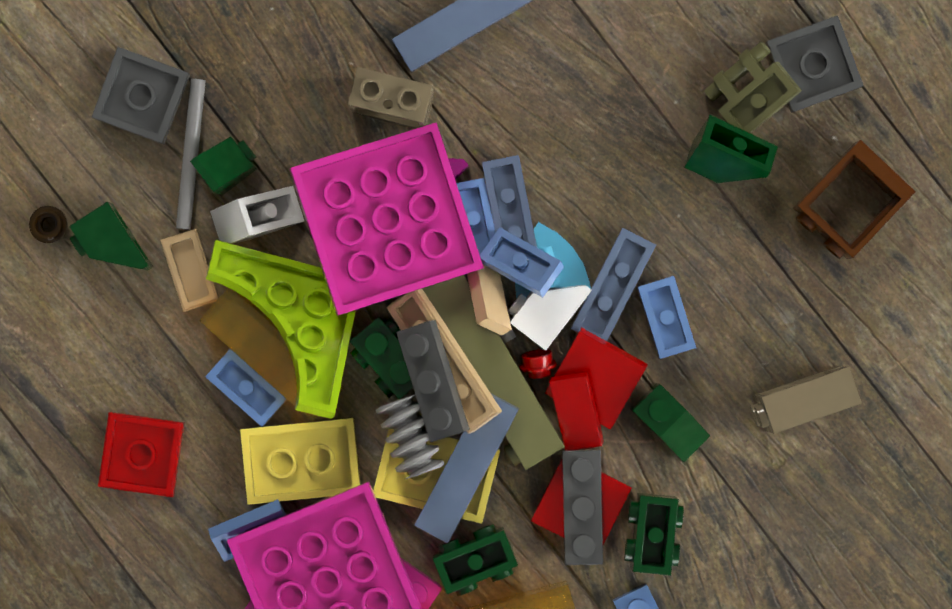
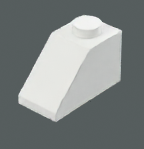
M293 186L236 199L210 211L219 240L230 244L251 240L304 222Z
M576 285L549 289L543 298L532 291L527 297L520 294L508 310L513 315L510 318V323L544 350H547L592 290L586 285Z

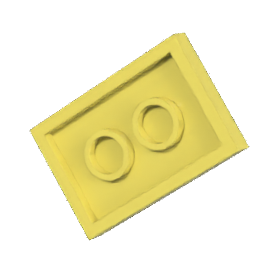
M354 418L240 429L247 505L270 503L275 500L280 502L331 497L360 485Z
M388 429L387 437L394 432V429ZM447 437L434 442L427 441V445L439 446V451L431 459H441L444 461V465L438 469L405 479L409 476L408 472H396L395 469L404 459L392 458L390 454L399 447V444L385 442L373 490L375 497L423 509L459 439ZM500 449L497 450L462 519L482 524Z

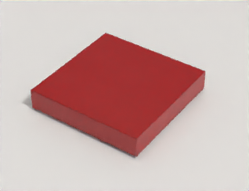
M581 327L554 377L588 372L599 422L611 430L648 364ZM549 384L545 394L553 398Z
M109 412L98 487L174 497L185 422Z
M561 459L531 518V522L564 538L563 467ZM601 472L602 535L604 545L632 487Z

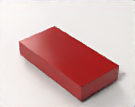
M582 372L551 377L549 383L565 450H579L602 446L604 439L589 373Z

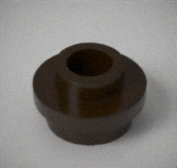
M54 206L38 208L33 212L29 221L31 234L35 239L43 243L59 241L65 235L68 227L65 214ZM47 218H53L55 221V228L51 232H46L43 228V222Z

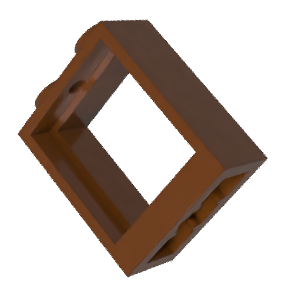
M859 140L840 157L793 208L799 213L796 216V220L811 233L816 229L826 239L823 245L838 259L842 256L846 259H851L857 255L916 191L862 140ZM853 161L892 199L848 243L810 205Z

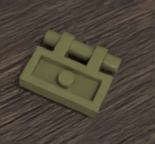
M762 41L751 50L745 49L738 56L740 60L726 72L721 70L713 77L714 82L704 90L705 94L712 101H715L724 94L729 101L718 110L727 123L749 133H753L802 91L779 62H774L767 69L762 66L760 61L771 53ZM747 72H750L754 80L739 91L735 83Z

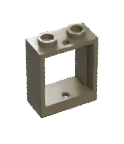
M357 67L348 105L354 114L416 129L426 126L428 123L434 99L433 85Z
M837 366L753 395L755 404L750 405V409L757 427L761 426L765 431L775 434L862 404L850 368Z

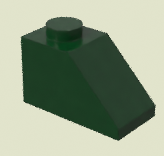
M709 115L692 142L684 168L716 183L767 178L771 172L778 146Z
M231 136L190 161L211 190L221 197L257 170L252 163L257 157L244 140L237 143Z
M110 202L104 203L69 226L74 233L70 240L82 257L87 254L91 259L147 271L154 267L114 204Z
M656 383L630 409L683 462L710 437L709 433L660 383Z

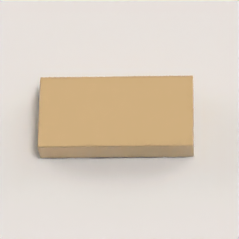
M198 229L160 240L183 312L220 301L215 282L206 280L209 263Z
M483 265V269L467 274L476 322L478 325L502 336L512 330L501 276L498 272Z

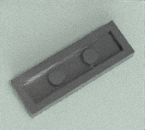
M436 320L427 321L396 332L430 442L470 430Z
M562 450L565 565L603 564L601 450Z

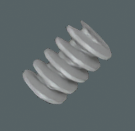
M415 395L388 403L376 409L377 414L389 415V418L381 424V428L394 429V432L385 440L387 443L399 444V447L390 454L392 458L404 459L395 469L396 472H408L409 476L405 479L427 473L444 465V461L441 459H431L439 451V446L426 444L430 439L427 430H421L425 423L422 416L416 415L420 411V407L417 401L411 400Z

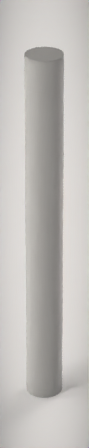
M191 79L176 229L191 230L197 170L190 161L198 156L206 83V80Z

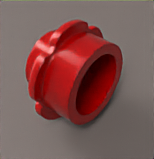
M549 349L532 350L522 354L523 365L520 366V370L528 372L529 378H544L551 375V369L557 366V362L553 359L552 351Z

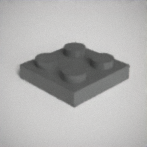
M838 15L768 40L765 43L771 52L769 55L772 63L779 62L802 90L787 103L791 113L864 86Z
M117 47L92 118L164 144L190 74Z

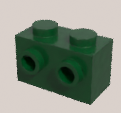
M378 317L350 341L355 347L350 354L364 370L369 365L379 375V378L374 382L388 398L395 394L398 399H401L413 388L396 333L401 330L391 318L384 322L381 317Z
M637 493V501L630 500L628 523L634 524L633 539H626L624 561L631 562L630 568L633 572L671 576L672 566H678L680 544L674 542L676 528H682L684 506L678 505L679 499L677 497Z
M494 524L474 531L473 535L475 538L461 544L459 538L449 541V543H443L438 546L439 553L433 555V561L447 594L456 592L457 596H461L477 589V582L491 577L492 582H495L513 574L512 568L517 567L518 562L504 527L496 529Z

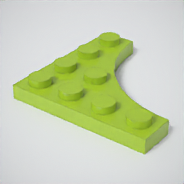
M215 240L206 280L219 283L246 297L278 329L288 347L295 368L297 381L295 410L333 419L336 413L356 310L337 316L321 267Z

